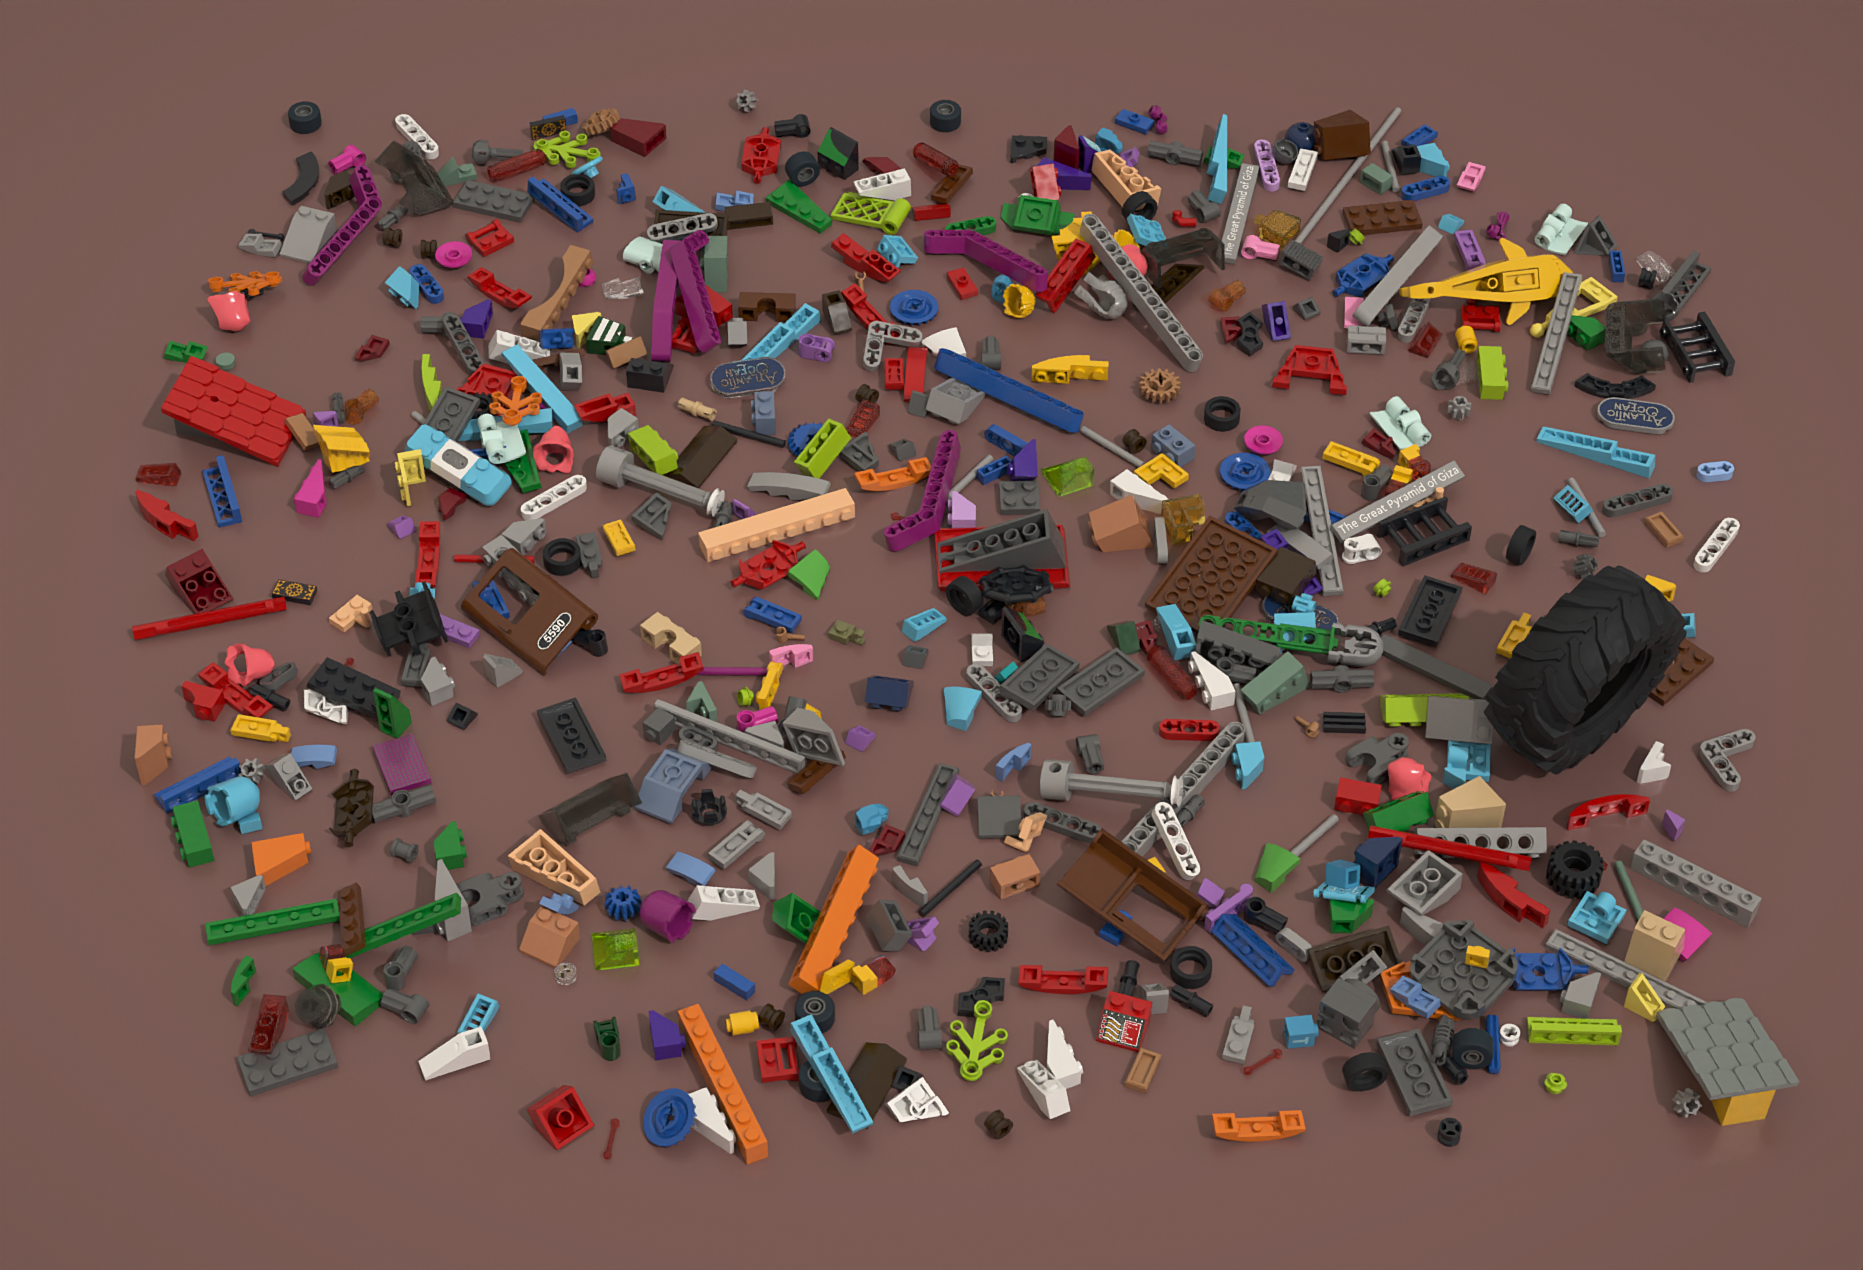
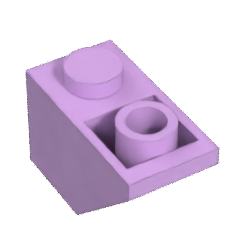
M952 491V499H948V511H952V513H948V525H952V528H975L976 505L957 491Z

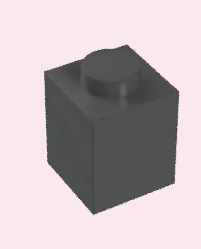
M659 707L643 722L644 736L649 741L659 745L676 730L675 716Z

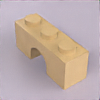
M656 612L640 625L641 639L655 649L664 643H671L669 645L670 660L676 664L680 663L679 657L696 652H699L700 657L702 656L699 639L688 634L682 627H678L668 617L661 615L659 612Z

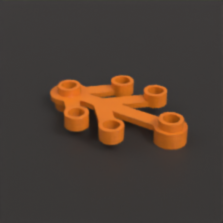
M253 271L249 273V277L240 273H233L230 275L231 281L223 282L222 277L208 279L209 288L212 292L222 291V287L236 286L229 288V292L237 291L240 293V291L247 288L248 295L251 296L258 295L260 293L259 289L265 286L275 287L282 282L279 272L275 271L265 274Z
M516 376L511 379V387L514 390L512 401L505 397L502 392L492 393L493 403L489 405L490 413L500 414L503 422L509 426L517 425L522 421V417L528 414L538 415L540 413L541 393L534 392L520 400L521 394L527 388V381L523 376ZM500 403L504 404L510 409H504L503 407H501ZM528 405L527 408H524V409H522V410H520V411L518 410V409H520V408H522V407Z

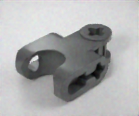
M1394 733L1381 742L1374 736L1369 737L1349 749L1345 761L1351 767L1361 764L1371 766L1372 768L1367 773L1366 782L1380 785L1389 780L1388 764L1401 757L1407 758L1409 739L1402 733Z
M508 872L496 878H493L490 873H484L457 884L466 902L478 901L475 905L468 908L471 925L477 926L503 916L508 911V904L517 902L523 897L521 877L517 873Z

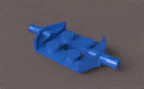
M1363 254L1336 272V281L1339 287L1333 290L1332 294L1335 297L1342 293L1364 297V291L1381 281L1390 271L1387 264L1394 261V257L1391 254L1385 258Z
M1559 948L1558 953H1515L1518 969L1512 986L1516 990H1566L1571 978L1575 974H1588L1589 968L1588 965L1573 964L1562 948ZM1540 971L1543 976H1536L1532 972Z

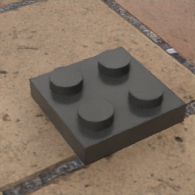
M999 481L1001 515H1029L1040 511L1038 481Z

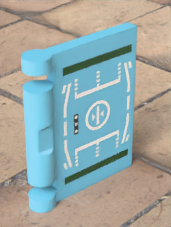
M1324 881L1317 889H1314L1313 896L1319 898V895L1322 894L1324 899L1356 902L1357 899H1360V903L1365 904L1366 900L1375 892V887L1357 886L1341 889L1325 884Z

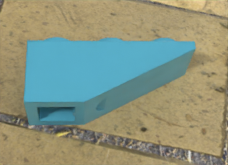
M663 186L660 187L652 201L664 210L706 213L674 190Z
M1176 604L1156 607L1173 661L1190 658L1191 652L1195 651L1196 642L1191 627Z

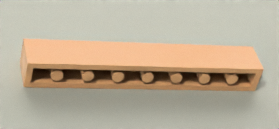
M844 488L699 532V547L707 562L718 560L772 543V540L779 541L854 518L855 503L847 489Z

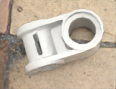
M1365 534L1346 539L1344 541L1345 551L1342 553L1341 558L1347 564L1374 560L1381 555L1382 549L1372 534Z

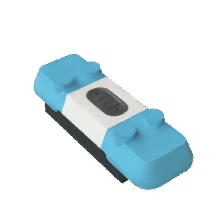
M421 425L406 444L405 452L421 449L425 471L455 490L467 494L466 497L476 503L480 502L483 505L492 506L499 501L511 486L512 481L507 473L431 426Z

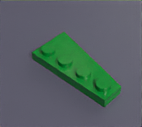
M790 180L765 197L766 202H770L772 207L819 234L832 225V219Z
M527 429L520 431L526 453L519 458L504 463L523 493L542 488Z

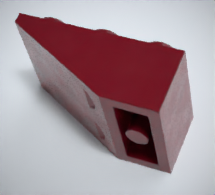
M203 549L166 568L165 576L194 614L212 611L234 599Z

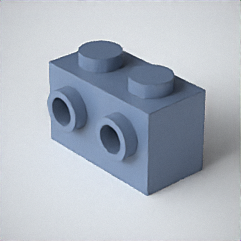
M774 391L755 392V400H751V411H755V413H752V425H756L757 433L776 435Z
M1170 424L1152 434L1151 449L1159 455L1163 453L1179 467L1194 459L1196 445Z

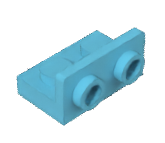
M883 235L877 248L879 254L897 268H899L901 263L916 264L918 259L917 255L901 236Z

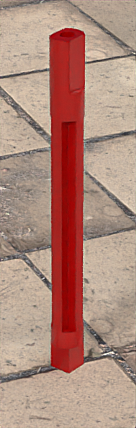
M279 597L132 626L134 639L139 640L287 610L285 597Z
M1370 825L1368 839L1401 837L1403 839L1401 847L1422 851L1429 850L1432 853L1529 871L1531 857Z

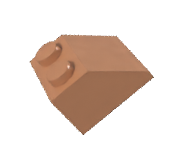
M163 724L137 726L135 762L141 785H147L168 768L169 759H172V747L168 746L169 734L165 733Z
M541 905L528 923L519 952L557 969L580 940L579 922Z

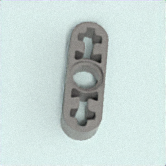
M1154 517L1157 564H1167L1168 548L1165 518Z

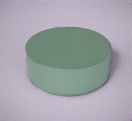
M221 353L216 357V365L221 370H230L236 364L235 357L231 353Z

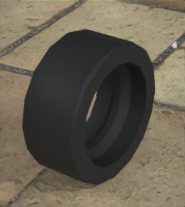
M572 174L565 177L560 184L561 193L577 206L587 205L595 198L594 181L587 175ZM576 187H582L587 189L580 193H573L569 191L570 189Z
M1136 192L1123 204L1122 216L1127 220L1130 213L1134 214L1140 205L1146 203L1144 208L1135 215L1152 220L1158 209L1157 202L1148 192Z
M1213 397L1205 404V424L1209 428L1221 432L1236 428L1240 420V405L1230 397ZM1225 410L1230 412L1232 416L1221 418L1213 415L1212 412Z
M1520 525L1509 542L1506 559L1522 565L1532 551L1536 539V531Z
M558 538L550 541L543 549L544 566L551 574L558 576L574 573L581 565L579 545L567 538ZM561 552L573 555L567 561L558 562L551 559L553 555Z
M959 576L946 587L948 601L962 615L970 616L984 604L981 590L968 577Z
M1186 946L1174 952L1171 958L1170 975L1177 985L1186 989H1197L1209 982L1212 974V959L1204 949L1196 946ZM1187 960L1196 961L1204 967V971L1195 975L1186 974L1178 968V965Z
M1373 1052L1353 1056L1345 1062L1342 1068L1346 1084L1353 1091L1362 1092L1374 1089L1384 1083L1388 1077L1384 1059L1380 1054Z

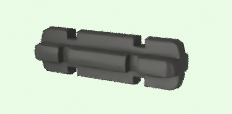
M340 392L333 393V410L337 414L338 424L344 423L346 420L342 394Z

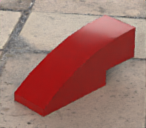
M608 393L574 405L580 419L584 421L607 422L608 417L620 408L633 416H637L635 403L629 393L613 398Z

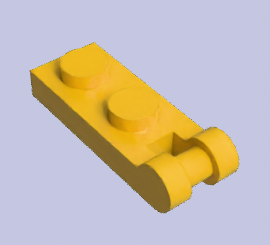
M1332 441L1325 449L1322 458L1360 472L1363 476L1372 474L1380 465V461L1377 458Z

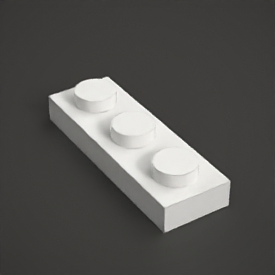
M1300 149L1288 181V188L1306 190L1318 152Z

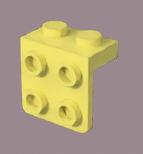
M421 449L397 453L398 461L395 462L396 472L400 473V475H397L399 487H403V489H400L402 501L406 500L407 506H411L408 485L426 482Z

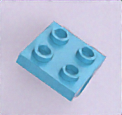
M1130 213L1127 221L1136 243L1166 252L1169 246L1161 225L1157 221H1151L1143 216Z
M1448 740L1447 767L1466 769V780H1472L1480 776L1485 782H1489L1490 744Z
M1587 891L1569 918L1567 926L1608 944L1626 915L1627 910L1616 905L1615 898L1607 892H1600L1597 896Z

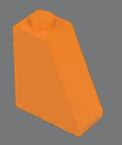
M303 833L251 842L256 876H263L265 887L309 863L307 854H311L310 842L305 841Z

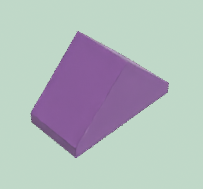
M954 773L939 806L958 817L975 791L973 784Z

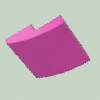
M1675 907L1663 918L1685 929L1684 949L1679 956L1682 962H1685L1712 934L1696 919Z

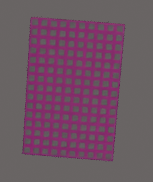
M413 734L372 746L391 795L398 790L408 791L432 783Z

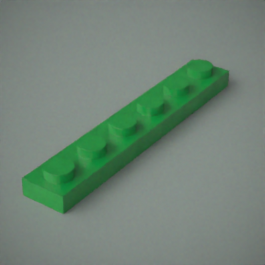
M456 892L365 929L366 947L348 956L342 951V955L344 958L358 956L426 927L461 914V897Z
M337 899L208 922L205 923L208 944L214 945L340 921Z

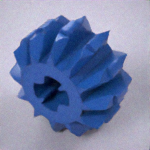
M620 884L619 889L612 887L611 893H606L604 905L609 917H614L616 921L622 918L626 922L628 917L634 919L635 914L640 913L642 901L637 889L632 890L630 885L623 888Z

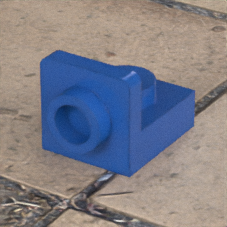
M628 173L622 174L621 183H619L620 188L616 189L619 204L636 200L635 187Z
M1118 909L1121 913H1123L1125 916L1132 920V916L1129 915L1126 911ZM1108 922L1099 931L1100 938L1116 947L1126 937L1124 933Z

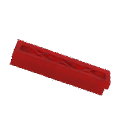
M1075 238L1048 275L1047 290L1035 293L1036 299L1047 303L1050 312L1055 313L1095 259L1091 245Z

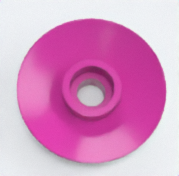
M448 242L436 250L435 257L437 262L444 267H461L471 260L472 249L463 242Z
M1260 425L1250 428L1245 433L1244 443L1249 450L1255 453L1272 454L1281 448L1283 437L1275 428Z

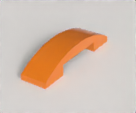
M927 457L908 461V467L876 474L873 469L855 472L854 476L861 489L887 491L914 484L928 477L932 466Z
M1302 1110L1279 1111L1278 1116L1236 1118L1235 1113L1212 1114L1211 1116L1215 1136L1234 1141L1259 1142L1277 1140L1298 1135L1306 1130Z

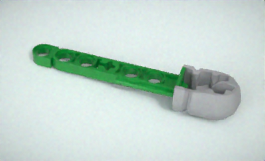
M1205 615L1199 620V628L1201 620L1211 621L1214 625L1220 627L1229 623L1233 625V631L1243 634L1242 630L1244 627L1250 626L1254 629V633L1249 636L1251 638L1271 645H1277L1280 648L1328 654V663L1336 664L1340 661L1342 665L1368 667L1375 664L1383 653V641L1379 634L1373 629L1364 626L1348 624L1344 627L1342 623L1333 622L1332 629L1326 630L1283 623L1276 625L1233 618L1220 619L1218 616ZM1257 628H1261L1260 632H1262L1260 633L1259 637H1256L1258 631ZM1267 630H1271V633L1274 635H1271L1270 638H1266V634L1263 633H1266ZM1292 632L1295 636L1294 640L1290 642L1284 640V633ZM1306 635H1312L1315 638V642L1313 644H1306L1303 638ZM1334 635L1352 637L1350 640H1345L1344 649L1350 653L1332 651L1333 648L1338 646V639H1335Z

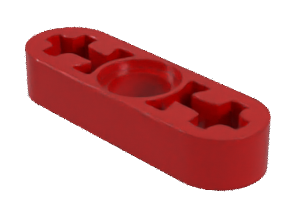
M1165 719L1161 721L1159 726V735L1166 740L1213 741L1220 733V725L1213 720ZM1187 727H1191L1195 731L1192 733H1188L1184 729Z

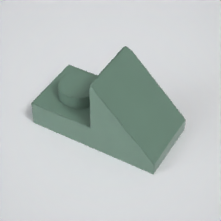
M454 156L438 172L442 187L464 183L467 180H477L473 164L457 166Z
M699 681L686 702V710L692 713L700 712L702 717L718 722L717 709L703 682Z

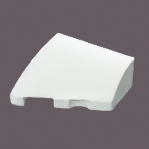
M956 327L937 332L921 341L922 347H928L932 350V355L936 358L941 348L949 349L966 357V351Z
M304 690L305 711L341 724H347L348 706L313 690Z
M923 1077L885 1103L886 1107L899 1122L940 1115L944 1116L949 1113Z

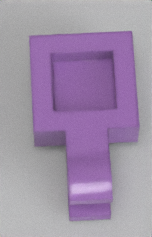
M1134 147L1122 152L1120 157L1126 161L1127 166L1133 167L1138 163L1139 151Z

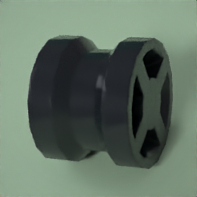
M1642 268L1638 286L1646 285L1653 289L1657 271H1648L1646 268Z
M1451 1117L1443 1119L1439 1125L1438 1141L1447 1147L1457 1145L1462 1132L1461 1123Z

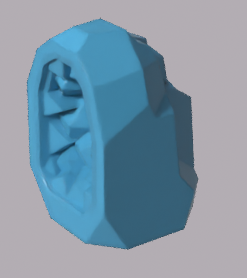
M1102 128L1097 133L1095 143L1101 151L1111 150L1115 154L1123 151V143L1119 141L1113 131Z
M999 275L994 279L992 284L993 300L1005 303L1003 298L1004 290L1010 284H1013L1008 276Z
M871 804L860 808L855 813V824L860 834H869L874 832L876 828H879L882 822L888 819L889 809L882 804Z

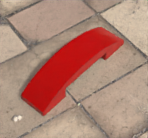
M483 267L468 275V279L479 291L502 306L519 308L532 299V295L519 288L514 291L496 281L494 274Z
M856 283L841 292L852 313L867 330L873 321L888 323L866 300L867 295ZM897 331L890 332L892 337L900 336Z
M928 347L908 348L904 402H910L913 390L924 393Z
M422 521L419 528L420 544L415 582L422 583L425 581L430 583V587H436L440 559V521Z
M699 652L679 657L680 663L642 674L640 669L619 674L624 692H652L689 680L704 670Z
M214 662L198 674V677L206 686L223 690L225 703L242 715L261 718L273 708V705L259 695L252 696L228 678V672Z
M1616 794L1590 800L1578 806L1569 814L1566 828L1569 831L1588 827L1589 819L1624 812L1627 818L1645 815L1648 812L1650 799L1640 795Z
M1020 965L1018 984L1024 988L1044 993H1090L1107 988L1109 968L1086 966V972L1043 971L1042 965Z

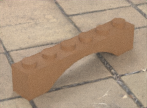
M574 245L569 246L562 257L564 276L560 287L545 303L527 312L520 324L523 337L539 341L541 329H552L553 325L559 321L563 309L567 308L568 301L575 295L577 287L583 282L588 269L592 268L593 259L590 250Z

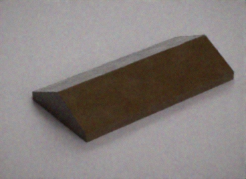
M656 209L654 224L706 213ZM712 213L717 218L718 226L714 231L707 232V235L727 236L728 214ZM708 219L707 224L708 226L712 225L711 219ZM690 222L686 228L694 230L697 225L694 222ZM672 226L668 231L671 234H675L679 228ZM655 230V231H653V232H654L653 235H654V237H657V236H658V232H657V230Z
M1175 263L1151 287L1166 304L1204 269V265Z
M720 425L703 426L679 455L677 460L678 468L664 474V476L700 488L737 443V438Z
M1389 925L1308 949L1311 972L1322 992L1329 990L1336 980L1341 978L1340 976L1372 950L1375 951L1387 966L1386 969L1401 963L1402 961Z
M866 1042L847 1075L873 1120L892 1087L899 1066H904L907 1058L887 1044ZM831 1101L826 1113L843 1119L837 1107Z

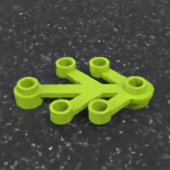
M561 131L559 137L551 140L540 139L533 145L537 154L545 155L548 158L549 164H558L560 155L568 168L576 166V158L569 156V154L587 157V162L601 156L597 148H590L589 150L574 148L587 144V135L578 134L576 140L570 141V132ZM561 142H568V143H565V144H562V145H556V144H559V143H561Z
M985 1000L978 1001L974 1006V1016L977 1020L973 1039L966 1032L961 1021L955 1020L950 1024V1033L960 1038L970 1051L968 1059L960 1050V1044L956 1040L947 1042L946 1052L949 1055H954L961 1064L960 1074L967 1081L978 1080L982 1075V1069L992 1063L999 1064L1004 1059L1003 1050L994 1048L990 1055L978 1060L981 1052L996 1043L1004 1044L1008 1037L1007 1031L1000 1028L993 1035L982 1041L985 1021L990 1018L992 1013L991 1004ZM979 1011H985L986 1014H981ZM959 1026L961 1029L955 1030L953 1027ZM1002 1034V1035H1004L1005 1037H1004V1038H999V1037H997V1035ZM953 1045L956 1047V1049L952 1050L949 1048V1046ZM999 1054L1001 1057L995 1058L993 1055ZM972 1069L975 1073H969L967 1070Z

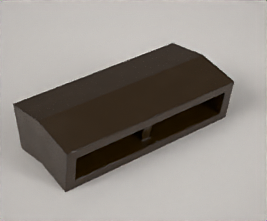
M770 202L725 207V214H728V230L773 225Z

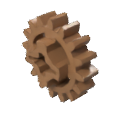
M614 108L602 109L592 113L591 117L582 124V128L588 136L591 134L599 135L603 132H608L610 127L617 123L620 116Z
M1158 368V371L1151 369L1150 373L1145 372L1144 376H1141L1139 390H1141V395H1146L1145 399L1152 398V402L1159 400L1160 403L1163 400L1170 402V398L1176 399V395L1180 394L1181 382L1179 381V376H1175V372L1168 373V369L1161 371Z

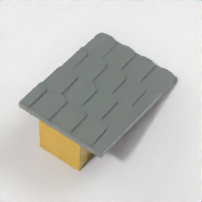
M1731 998L1722 1002L1711 1001L1703 1005H1687L1678 1009L1668 1008L1656 1014L1657 1019L1708 1098L1712 1101L1721 1126L1765 1119L1776 1089L1794 1087L1799 1084V1080L1786 1058H1783L1758 1018L1754 1016L1748 1004L1742 998Z

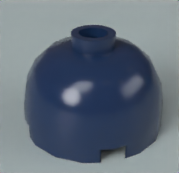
M1305 122L1295 123L1288 128L1284 139L1293 142L1297 146L1298 154L1300 149L1314 151V126Z

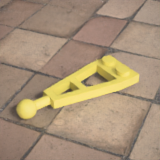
M1590 277L1581 283L1578 296L1583 294L1595 304L1579 311L1574 308L1572 315L1587 317L1603 311L1616 303L1618 296ZM1553 309L1546 315L1545 322L1542 324L1535 323L1531 326L1530 334L1533 337L1540 338L1544 335L1545 330L1548 329Z

